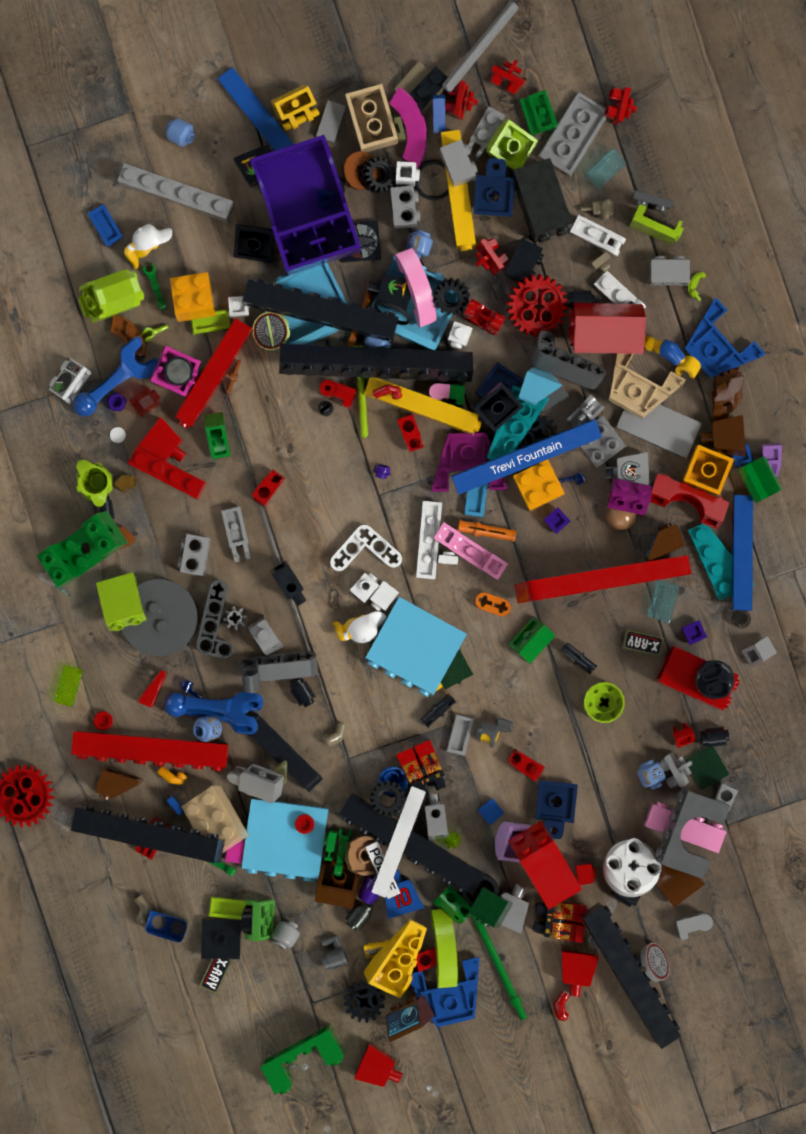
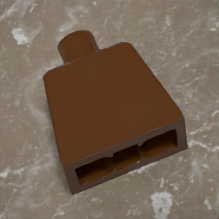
M743 415L712 422L713 432L701 433L702 444H713L715 452L735 456H745L746 454Z

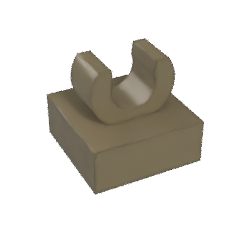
M601 249L589 258L587 263L590 267L594 269L599 268L605 273L611 268L606 262L611 257L607 251Z

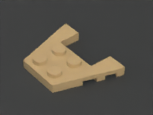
M617 353L609 401L641 419L679 389L686 380L671 371L661 387L627 368L634 354Z

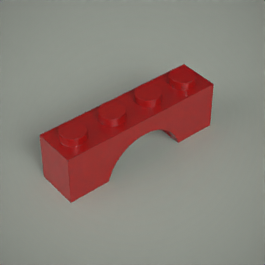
M136 447L128 462L130 466L196 500H199L207 485L205 481Z
M657 474L651 487V503L665 508L674 501L687 502L697 510L700 523L717 530L721 526L729 506V502L723 498L707 494L704 490L690 487L687 483L675 481L667 475Z

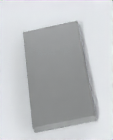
M577 92L559 121V127L554 129L538 158L541 160L551 158L554 168L571 177L607 119L604 116L606 108Z
M658 405L643 419L624 409L616 428L686 459L702 423L667 407Z

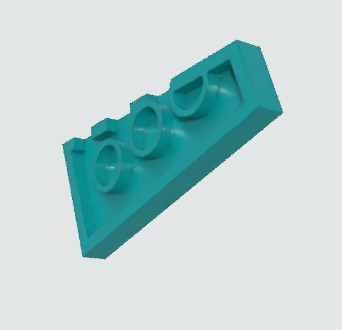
M512 386L511 392L518 399L521 388ZM545 397L537 405L518 399L524 407L496 431L487 459L492 460L515 451L550 398Z
M701 524L687 530L718 601L731 596L732 555L709 526Z

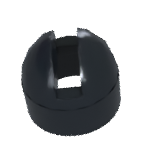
M323 401L319 404L318 411L322 416L328 417L333 413L334 408L331 402ZM329 404L330 407L322 412L321 410Z

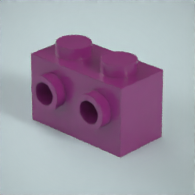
M614 478L608 493L607 508L645 516L651 500V486Z

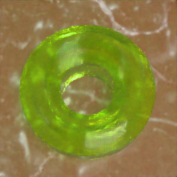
M453 831L445 840L449 850L452 848L456 849L462 841L460 833Z

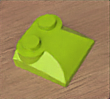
M506 119L495 131L487 145L486 152L491 158L504 159L506 166L514 170L523 167L538 140L511 120Z

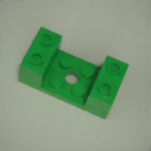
M108 511L93 515L81 524L83 527L60 543L53 544L36 555L57 588L70 584L128 544ZM84 543H88L90 545L91 549L89 553H85L83 551L82 547Z
M331 1024L262 1061L260 1068L275 1095L277 1093L283 1095L291 1090L290 1087L293 1084L294 1078L287 1065L297 1060L296 1057L299 1054L307 1055L312 1052L315 1046L326 1066L332 1065L334 1067L342 1062L345 1050Z

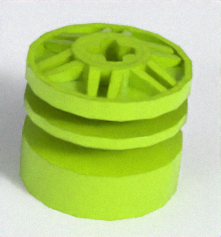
M599 682L593 685L586 692L584 698V708L587 714L594 721L600 723H610L616 720L622 714L625 706L622 691L615 684L609 682ZM601 697L604 699L609 698L608 707H601L599 705Z

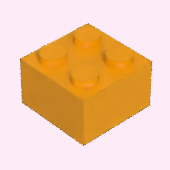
M208 272L170 278L174 310L178 322L216 316L211 280Z
M697 445L682 482L714 496H719L734 459Z
M548 459L512 477L529 512L565 494Z

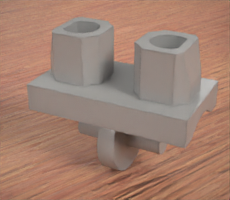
M590 395L571 414L567 421L575 427L595 419L605 407Z
M673 751L668 753L659 762L664 772L670 769L673 773V776L666 779L670 789L679 786L682 788L689 783L686 776L691 774L688 767L692 765L691 760L685 762L682 756L677 760Z

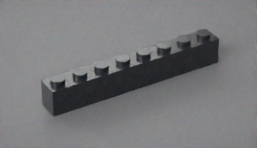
M258 278L248 279L242 300L243 306L393 343L399 317L395 316L396 314L393 312H377L376 308L370 306L361 308L354 302L341 303L339 299L334 297H328V299L321 298L320 294L314 292L305 294L298 288L285 289L283 285L278 283H272V285L265 284V281Z
M355 794L350 795L340 812V815L343 816V821L350 825L354 822L360 826L358 830L367 835L372 833L376 836L375 840L383 845L386 843L390 844L398 823L396 819L378 815L372 809L371 804ZM411 830L403 851L404 854L409 856L408 860L416 865L419 863L426 866L425 870L434 876L436 873L441 875V880L451 886L454 883L459 886L458 890L467 896L469 893L473 895L486 874L416 831Z
M83 805L82 808H75L71 831L211 863H221L225 839L219 838V834L207 833V835H203L201 830L197 829L185 831L183 826L179 825L167 827L165 822L161 821L149 823L147 818L143 817L131 819L129 814L125 813L113 815L111 814L112 811L107 809H100L99 812L95 811L93 806Z
M598 902L581 913L579 916L656 1045L663 1049L681 1036L678 1032L680 1027L674 1019L671 1021L668 1016L670 1014L668 1007L665 1003L661 1004L658 999L661 997L655 987H651L649 984L651 979L645 974V971L642 972L640 969V960L630 952L629 949L632 947L626 938L623 939L620 933L622 930L617 922H612L610 918L612 913L609 908Z

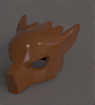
M730 368L728 372L724 371L723 376H716L714 391L712 392V420L727 419L729 413L733 412L741 404L743 398L742 385L745 376L741 375L740 368Z

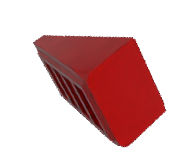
M161 670L138 699V703L150 708L154 707L167 676V671Z

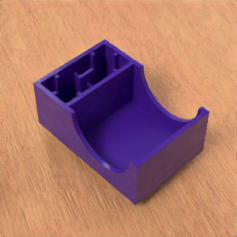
M325 135L250 159L266 203L286 272L289 275L363 251Z

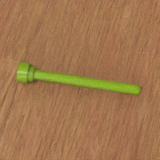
M357 345L351 347H366V345ZM357 377L360 434L362 438H366L368 436L366 395L364 394L365 378Z

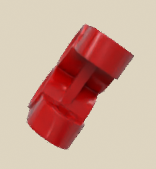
M471 299L463 315V318L495 336H497L506 319L505 316L489 310L474 299Z

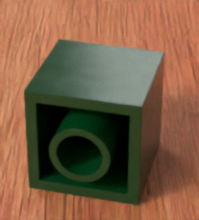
M483 887L469 913L475 916L476 920L481 924L499 929L513 903L490 889Z

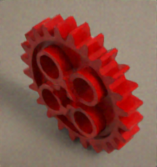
M531 274L530 280L524 276V283L517 281L519 287H511L514 294H508L512 298L511 301H506V304L511 306L506 311L512 313L508 319L514 320L512 325L514 327L518 326L517 330L520 332L524 330L526 335L530 331L534 337L537 332L540 333L544 330L551 333V327L557 329L556 323H563L560 317H566V314L562 312L568 309L566 305H563L568 299L562 297L566 292L560 290L562 288L561 284L556 285L557 280L553 278L550 281L548 275L543 279V275L538 274L536 279L535 275ZM528 291H532V297L525 299V294ZM547 292H551L550 299L544 301V295ZM538 302H539V303H540V306H537V307L535 308L534 305L538 304ZM526 310H530L529 317L523 318V313ZM548 311V317L542 320L543 312Z
M24 764L22 769L20 765H16L15 771L12 767L8 768L9 774L2 772L4 779L0 778V810L2 811L0 818L6 816L5 822L8 823L12 820V826H16L18 822L20 827H24L25 822L28 827L32 826V821L35 824H39L38 818L45 820L46 818L43 813L50 814L48 806H54L50 802V799L56 798L50 795V792L55 790V788H49L52 781L46 782L48 774L41 776L42 769L35 772V766H31L29 770L27 764ZM27 777L32 780L30 788L24 785V780ZM16 780H18L20 788L16 785ZM10 786L15 789V794L12 797L7 794V789ZM22 792L27 793L25 799L20 798V796H22ZM35 795H38L41 799L38 806L32 801ZM18 803L24 808L21 814H18L15 810Z

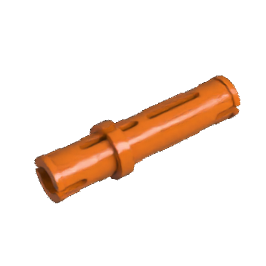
M459 520L458 532L474 534L475 537L481 535L512 542L515 541L516 530L484 525L479 521L474 523Z

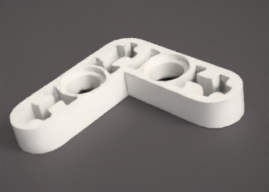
M361 525L334 554L330 564L334 570L343 571L365 546L391 568L398 567L401 564L402 556L371 527ZM361 529L364 531L368 529L370 537H373V535L377 536V538L372 540L370 546L367 544L369 540L366 537L360 538ZM376 541L384 543L383 551L377 552L374 550L373 545ZM349 543L357 545V551L353 554L348 553L346 550V546ZM388 547L392 549L389 551L392 556L398 555L397 564L394 562L390 564V558L385 555V558L381 557ZM343 550L347 556L351 557V559L348 561L347 558H345L343 560L344 566H338L336 568L334 566L336 564L334 560L336 558L340 559L343 556L342 554H340V552Z

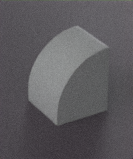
M768 636L742 650L750 667L764 662L777 653Z

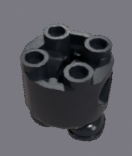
M705 661L694 671V687L705 698H724L733 689L735 682L734 673L730 666L722 661Z

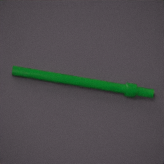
M471 915L510 997L511 1006L515 1008L521 1021L528 1018L521 1004L523 1002L520 995L517 996L485 926L478 922L475 916Z

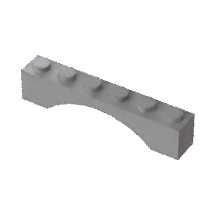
M125 163L118 178L120 186L173 201L227 223L234 207L232 200Z

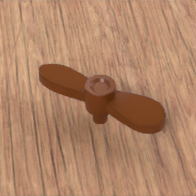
M237 360L234 373H226L225 377L230 378L229 380L231 381L227 395L231 394L233 384L237 381V372L241 360Z

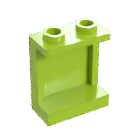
M639 205L629 227L669 245H672L674 241H678L684 230L681 227L683 221L679 220L673 230L644 217L647 206Z
M133 572L96 583L105 623L109 631H119L126 626L139 625L147 620L137 587L138 582Z

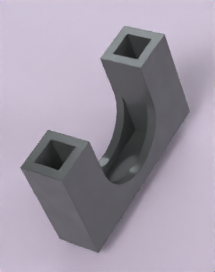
M682 788V791L678 793L676 798L675 810H672L670 814L669 826L663 832L662 845L656 851V861L661 865L704 879L710 860L685 850L681 843V831L689 820L696 817H705L724 824L730 805Z

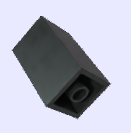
M551 158L514 169L512 178H515L514 185L533 241L543 243L550 240L551 236L557 235V237L568 234L573 223Z

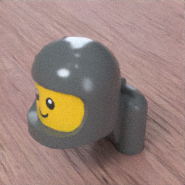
M502 717L495 719L496 724L483 721L478 724L475 736L478 741L485 742L491 748H494L500 732L512 733L514 722Z

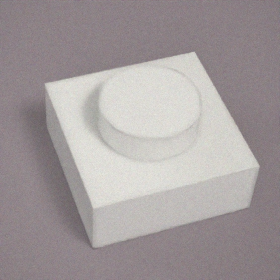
M244 296L228 297L230 317L249 316V307L243 306L242 300Z
M443 552V555H439L438 563L457 565L458 557L454 556L452 552Z

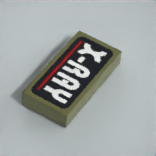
M626 629L622 648L660 657L664 638Z
M211 959L199 987L217 994L232 963V959Z

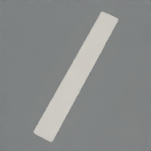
M411 787L372 893L382 897L387 896L424 799L425 791Z

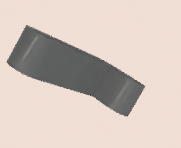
M541 331L532 344L530 362L538 369L592 390L597 389L606 375V371L602 366L556 348L555 337L548 331Z
M221 580L213 581L210 585L198 635L197 649L200 653L229 658L234 652L233 645L228 641L217 639L228 594V586ZM219 584L224 588V591H220L218 596L222 598V601L211 599L212 595L216 597L217 591L214 590V587H217ZM214 602H217L220 606L217 613L210 611V605ZM209 621L215 623V629L212 632H208L205 628L206 623ZM204 640H209L211 643V648L208 651H204L201 648V643ZM223 644H227L230 648V652L227 655L220 653V647Z
M311 651L248 657L241 661L243 690L247 693L259 691L261 682L311 677L318 673L316 653Z

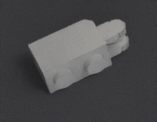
M252 764L248 768L236 766L232 772L228 773L227 779L229 782L239 786V791L273 804L282 794L284 775Z

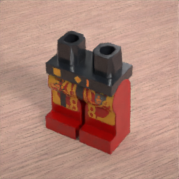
M431 740L414 746L422 764H419L413 748L396 754L411 787L425 791V796L429 794L425 784L431 781L436 791L446 787L443 778L445 775Z
M544 902L536 903L535 914L545 915L544 922L534 921L533 932L542 934L547 938L583 943L585 925L582 924L584 922L579 915L587 910V905L561 902L548 909Z

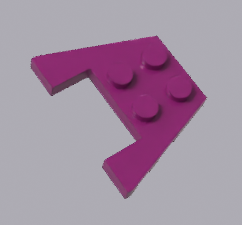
M468 433L448 434L432 486V492H449L448 472L464 471L490 461V459H487L491 443L487 433H474V435ZM503 477L489 482V491L507 490Z

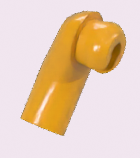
M161 767L157 772L159 776L171 784L183 785L187 779V775L183 772H178L176 776L165 767Z

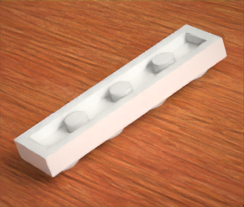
M423 501L416 578L435 580L439 542L433 539V537L440 528L442 502Z

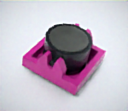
M164 346L150 382L186 397L189 388L194 384V378L197 377V370L201 361L173 348Z

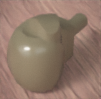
M612 199L593 201V206L581 207V211H593V214L598 215L599 219L608 220L609 216L614 214V202Z

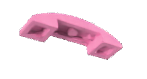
M413 248L394 254L400 273L405 275L415 305L413 312L418 327H423L437 321L430 284Z
M445 522L442 523L433 539L497 580L508 565V563L468 539Z

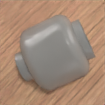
M291 920L278 922L271 933L272 943L282 950L292 948L300 936L299 931L296 929L298 925Z

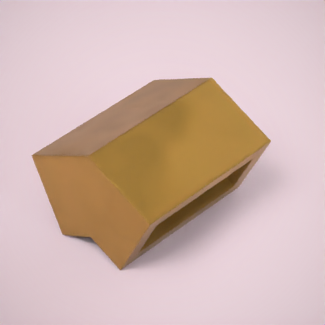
M121 475L114 485L122 492L127 493L129 489L136 490L137 478L130 475Z

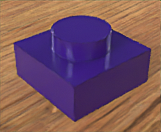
M559 507L544 519V522L555 534L571 522Z
M700 620L681 628L689 646L707 638Z

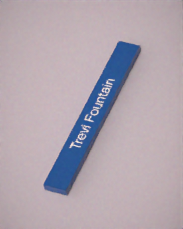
M593 419L454 474L451 477L457 493L462 494L600 439L602 436L596 420Z

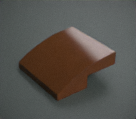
M661 865L662 869L656 883L673 907H676L705 885L699 877Z

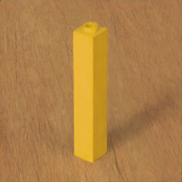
M460 130L441 132L442 147L461 140ZM445 167L456 249L469 251L472 250V247H475L476 241L468 184L466 182L453 187Z
M370 378L364 392L366 397L474 435L475 431L478 432L482 424L478 414L401 386L399 387L402 390V398L394 400L392 399V394H387L376 399L373 395V390L384 385L398 386L379 378Z

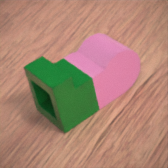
M437 383L430 387L429 396L439 401H456L455 406L463 407L465 386Z

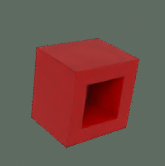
M590 862L575 865L579 885L594 883L593 878H597L595 866L592 867Z

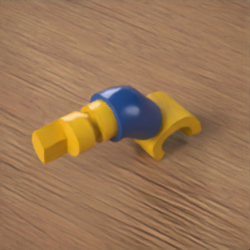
M645 335L644 347L647 351H655L674 366L677 365L675 369L677 375L681 376L685 370L691 378L694 379L701 364L695 357L685 356L679 346L673 341L667 339L658 341L657 338Z

